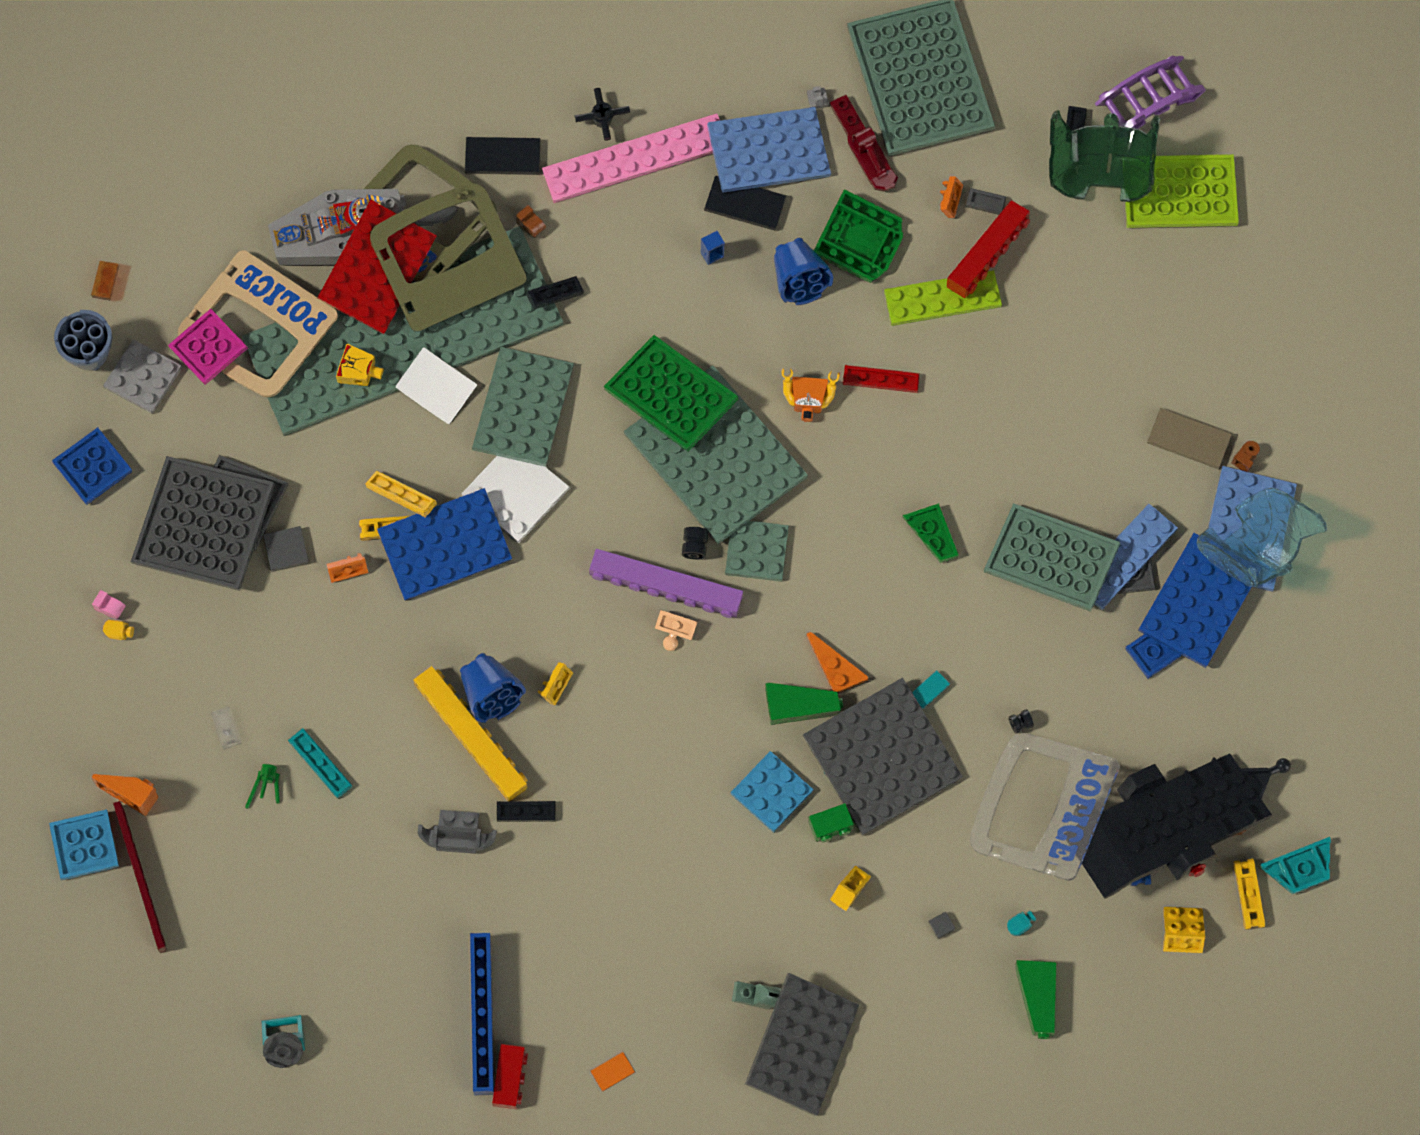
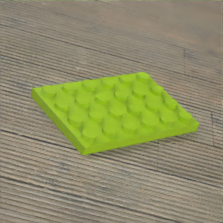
M1234 154L1123 156L1126 228L1238 226Z

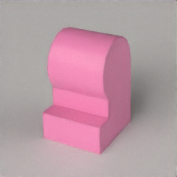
M100 590L92 603L96 611L118 620L126 607L124 603L112 598L102 590Z

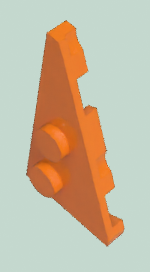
M812 632L807 633L806 636L832 691L841 693L868 681V676Z

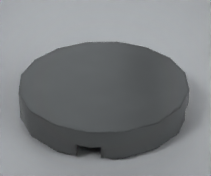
M278 1032L269 1036L263 1045L265 1060L268 1064L278 1068H286L287 1065L292 1064L293 1066L297 1064L303 1054L301 1040L296 1035L288 1032Z

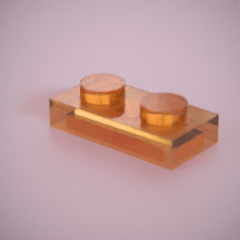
M99 262L91 293L92 298L111 301L119 269L117 263Z

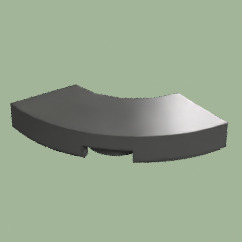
M451 206L414 223L418 226H433V224L440 222L445 223L456 215L458 207Z

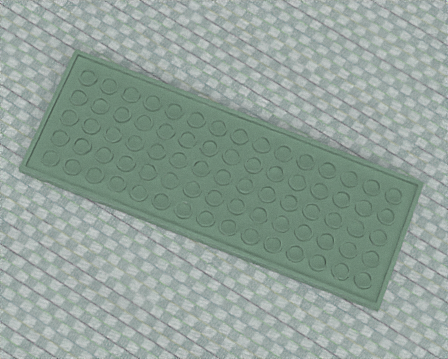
M518 226L506 231L526 274V282L517 288L422 331L416 332L410 328L400 305L384 335L335 309L338 314L336 322L277 395L267 397L283 436L398 391L396 388L397 383L423 347L451 367L456 368L499 351L500 347H509L563 325V320L555 303L534 310L526 295L527 291L545 286L546 283L521 227ZM490 237L473 244L450 269L492 248L494 244L492 238ZM440 264L434 271L439 273L445 266ZM411 302L405 304L409 314L415 312ZM276 322L242 335L258 376L264 379H270L298 344V340ZM346 344L372 354L375 357V366L384 369L382 378L371 377L368 386L337 383L336 374Z

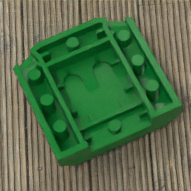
M844 189L814 251L821 259L871 283L888 270L903 239L902 218Z

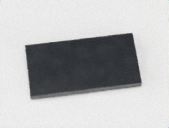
M466 137L465 174L539 175L540 138Z
M715 176L704 211L776 231L786 195L758 187L722 193L719 176Z

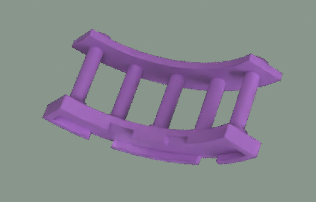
M1172 55L1165 60L1150 65L1099 96L1100 99L1095 102V105H1107L1119 123V129L1114 132L1117 138H1128L1146 124L1145 119L1153 114L1157 117L1168 111L1170 105L1175 103L1179 106L1194 102L1206 91L1203 85L1195 86L1191 84L1178 64L1184 59L1183 56ZM1173 70L1185 89L1177 88L1166 71ZM1158 73L1171 91V95L1165 98L1160 97L1148 80V77ZM1140 81L1154 100L1153 104L1146 109L1141 107L1129 89ZM1122 92L1136 111V116L1129 121L1124 119L1112 101Z

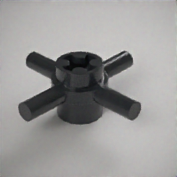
M595 88L596 105L590 113L574 115L575 122L593 120L597 127L602 128L603 138L605 141L611 140L609 125L613 116L630 113V107L624 106L612 109L608 103L603 101L601 88Z

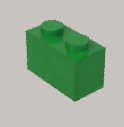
M846 803L808 817V822L816 842L821 841L824 843L833 839L832 836L838 834L840 836L847 835L854 826Z

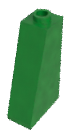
M765 683L771 725L832 717L838 715L841 711L840 709H843L842 697L838 698V692Z
M1017 960L1015 970L1033 1036H1038V1039H1050V1036L1053 1037L1055 1033L1056 962Z

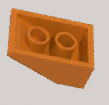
M93 774L91 777L98 788L145 817L159 798L156 789L153 787L154 784L147 779L142 781L135 777Z

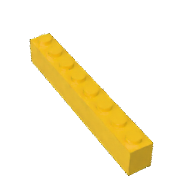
M432 666L413 679L414 685L506 800L512 801L528 789L527 778L522 772L518 773L515 770V763L510 757L506 759L502 754L504 750L498 742L494 744L490 739L492 735L487 728L482 729L473 714L469 713L467 710L468 705L462 698H457L455 695L457 692L450 683L447 685L443 679L445 677L439 669L435 670Z

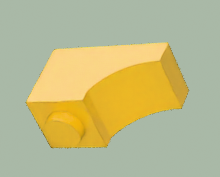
M855 865L838 885L830 900L838 907L847 911L872 876Z

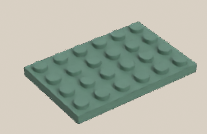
M500 347L472 450L546 467L574 363Z
M1013 503L984 568V572L1091 612L1120 547V542Z

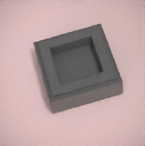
M946 912L928 921L937 939L955 930Z

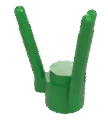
M271 764L262 765L247 800L246 809L249 808L260 781L263 782L260 798L262 799L267 783H273L274 780L276 803L279 804L280 774L276 773V766Z

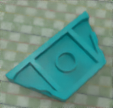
M1327 837L1262 863L1260 867L1292 895L1326 882L1330 879L1331 838Z

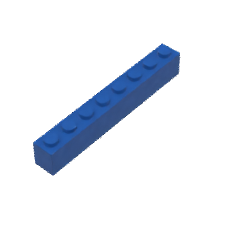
M470 933L474 1096L493 1095L490 933Z

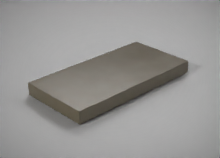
M1160 408L1147 443L1219 469L1232 434Z

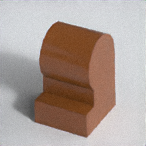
M529 205L516 215V223L534 238L546 228L544 222L536 216Z
M1247 441L1234 456L1231 463L1240 470L1249 472L1253 465L1252 461L1256 459L1260 451L1259 444L1255 441Z

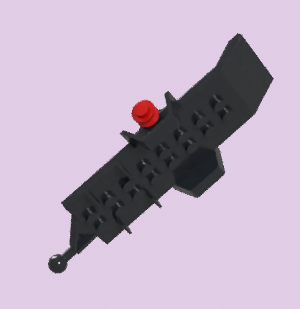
M1229 753L1218 759L1213 757L1211 762L1188 772V770H1185L1183 775L1170 781H1166L1156 764H1153L1129 775L1118 787L1117 791L1124 802L1091 816L1087 827H1082L1080 824L1076 826L1084 832V837L1080 842L1071 843L1069 841L1077 837L1075 833L1067 832L1064 835L1068 836L1066 841L1070 847H1079L1076 856L1104 899L1116 894L1129 884L1167 866L1176 880L1181 879L1189 869L1190 877H1198L1205 872L1206 865L1200 864L1201 862L1214 857L1216 862L1220 861L1212 849V845L1271 818V812L1262 801L1263 794L1270 777L1278 772L1282 774L1289 772L1291 763L1286 758H1280L1270 768H1240Z

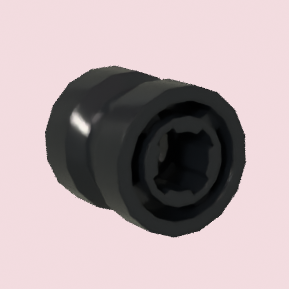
M1027 709L1021 711L1018 715L1013 714L1008 717L1015 734L1022 732L1025 728L1030 729L1034 727L1033 719Z

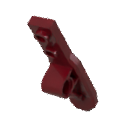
M847 95L831 101L830 107L844 129L848 145L870 184L875 190L883 192L894 188L898 176L878 145L872 128H866L863 125Z

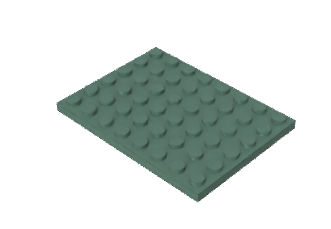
M937 0L847 23L850 38L888 156L995 129V124L954 0Z
M712 365L705 372L735 393L739 400L689 452L643 418L624 430V434L699 523L709 531L708 533L715 542L719 544L743 524L749 522L805 480L808 474Z

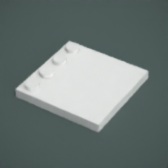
M496 456L463 491L462 496L485 488L500 528L519 544L569 490V486L544 466Z

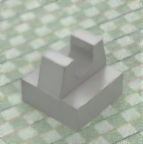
M818 86L813 87L812 90H807L810 108L820 109L828 107L829 103L825 87L820 88Z

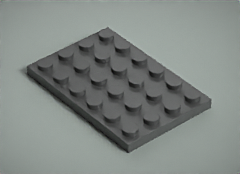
M787 973L745 1085L809 1114L818 1116L859 1004L796 975Z

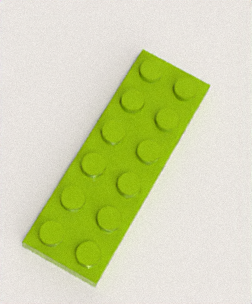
M994 270L988 271L986 278L978 282L974 293L969 294L966 298L947 288V278L884 289L891 326L994 309L1002 306Z

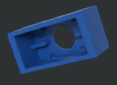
M718 230L701 238V254L707 265L724 257L725 242Z

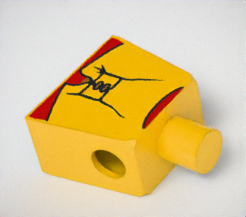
M346 344L336 374L337 383L368 386L371 377L382 378L384 369L375 366L376 361L372 354Z

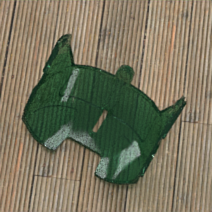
M1060 110L1054 111L1050 120L1051 154L1049 158V179L1051 187L1064 196L1074 199H1085L1091 186L1121 188L1120 201L1122 202L1137 201L1152 191L1155 183L1156 148L1161 117L1159 115L1154 116L1151 121L1152 128L1148 134L1136 128L1119 126L1118 116L1113 113L1105 115L1104 125L1086 126L1072 131L1062 119ZM1109 154H1112L1110 173H1107Z

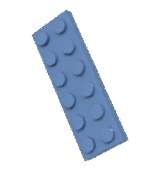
M1148 504L1115 539L1120 542V547L1095 602V605L1101 610L1108 605L1178 529L1177 526L1152 505Z

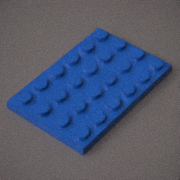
M485 488L434 507L426 518L415 514L377 529L405 601L512 560Z
M1193 533L1138 631L1206 668L1261 569L1200 535Z

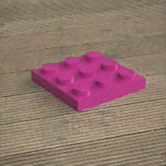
M211 308L168 345L204 385L209 383L248 349Z

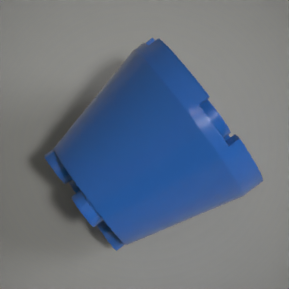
M797 238L786 244H780L775 248L774 264L778 291L785 303L788 301L794 302L796 305H803L813 302L822 296L821 293L828 286H832L834 277L829 266L802 238Z
M481 653L475 660L460 669L461 680L470 710L478 722L486 723L488 719L495 717L499 720L513 712L521 704L520 698L526 693L524 685L494 657Z

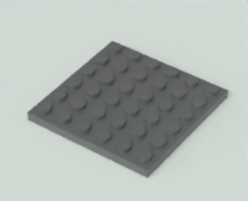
M166 456L130 562L135 565L240 591L275 487L274 482Z
M903 677L802 735L842 803H846L849 814L862 836L963 777Z

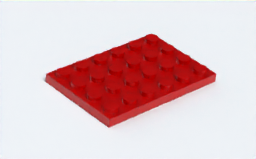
M370 199L317 299L384 335L399 307V302L371 245L370 234L376 225L397 213ZM415 223L404 227L387 239L406 282L410 284L437 235ZM386 248L380 251L384 261L390 258Z

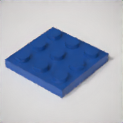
M98 427L52 460L58 471L86 505L133 472Z

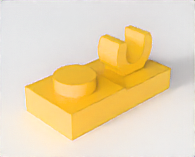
M558 662L550 676V680L542 683L545 689L543 691L538 690V693L547 702L555 706L573 672L564 663Z

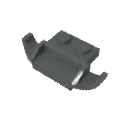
M440 810L438 826L434 825V830L424 828L423 825L418 824L417 833L424 843L436 848V851L475 854L476 851L484 850L495 842L497 830H493L489 834H481V829H478L479 813Z

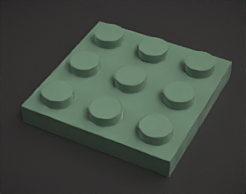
M749 521L735 530L729 537L725 575L782 582L789 525Z

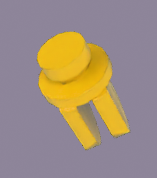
M107 620L103 625V632L110 639L125 640L127 637H133L134 627L129 626L124 621Z

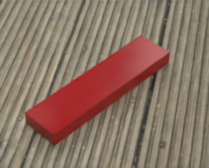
M845 365L843 385L918 393L920 373Z

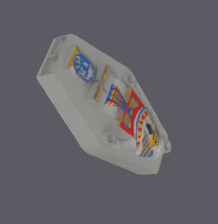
M398 189L330 190L322 193L268 225L279 265H335L370 199L395 213H399L404 210L403 206H406L404 194L400 195Z

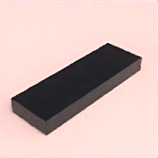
M577 276L529 290L526 295L535 310L583 295L584 290Z
M497 801V822H556V802Z

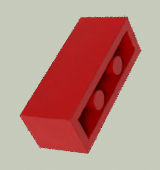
M501 1044L492 1101L493 1107L517 1110V1105H521L523 1093L519 1092L520 1084L524 1085L526 1075L522 1070L523 1065H527L528 1053H525V1047Z

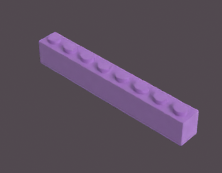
M600 549L595 550L589 569L590 576L595 580H608L613 585H625L633 591H646L647 594L654 597L660 595L666 597V600L671 602H684V605L688 607L698 606L709 613L714 611L721 613L726 618H737L743 598L742 590Z

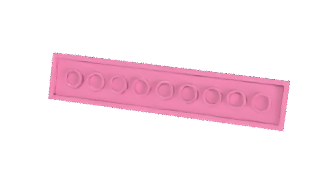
M718 114L543 167L542 172L553 203L713 154L707 123L720 121Z

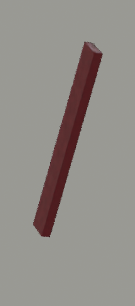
M118 801L113 803L157 949L160 953L167 951L166 943L124 807Z

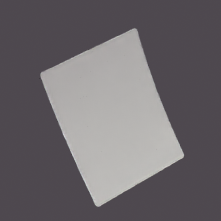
M423 347L397 383L396 388L429 412L450 424L477 384Z

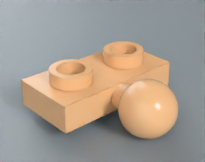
M660 610L655 629L670 633L663 640V646L666 650L673 651L678 646L677 636L689 640L693 639L698 621Z

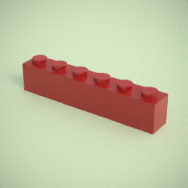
M1011 200L948 276L947 288L963 298L973 294L978 282L986 278L988 270L996 266L998 258L1001 254L1004 255L1007 252L1012 241L1015 242L1019 237L1020 231L1027 228L1030 223V211Z

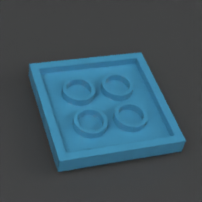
M770 751L731 791V795L774 833L813 792V789Z
M107 809L49 823L61 881L119 867Z

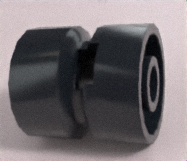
M701 527L684 528L683 540L685 543L682 545V556L692 560L705 559L707 551L705 544L708 542L709 531Z

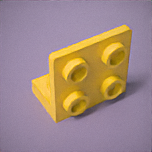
M1164 907L1165 934L1163 951L1203 953L1205 942L1203 909Z

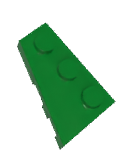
M939 503L903 515L902 518L940 563L958 557L959 554Z

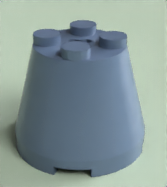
M80 310V312L62 318L55 329L54 341L58 353L64 360L80 369L95 371L105 363L112 345V331L106 319L100 314L91 310Z

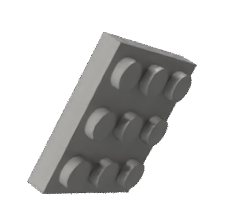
M133 339L103 386L112 393L153 414L181 371L182 366Z

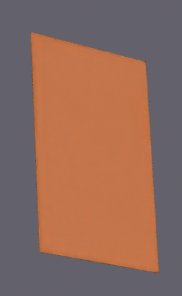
M622 1052L591 1070V1073L601 1090L604 1091L635 1073Z

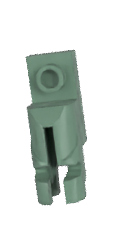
M736 981L734 982L732 1002L771 1009L775 1007L782 988Z

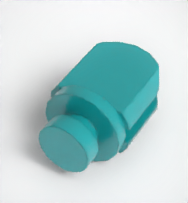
M1030 910L1027 912V915L1021 912L1008 920L1007 929L1011 935L1020 936L1031 929V921L1034 922L1037 919Z

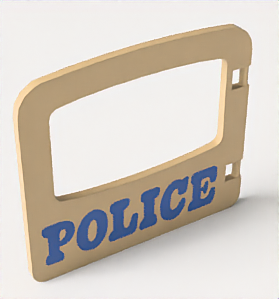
M242 250L234 256L227 268L222 271L195 305L192 312L180 324L178 336L195 322L192 318L197 312H200L202 316L210 308L213 309L226 294L260 311L298 340V344L270 379L259 377L235 362L230 363L221 373L263 397H272L277 395L336 322L338 314L334 308L320 301L316 296L249 252ZM235 267L237 270L232 277L227 275Z

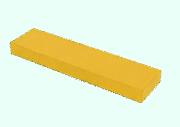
M376 471L365 483L368 489L425 518L437 505L436 500L379 471Z

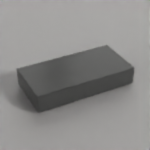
M970 188L966 207L999 215L1004 209L1006 196Z

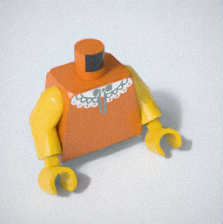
M791 368L789 375H784V369L781 370V374L785 378L783 380V394L789 405L794 406V411L802 412V421H813V413H821L822 408H827L836 392V382L840 378L839 372L836 379L831 377L832 371L829 372L828 379L793 377Z

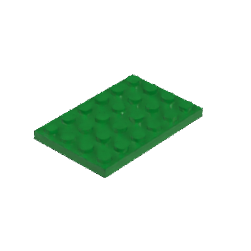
M655 335L604 385L605 391L687 452L739 400L735 393Z

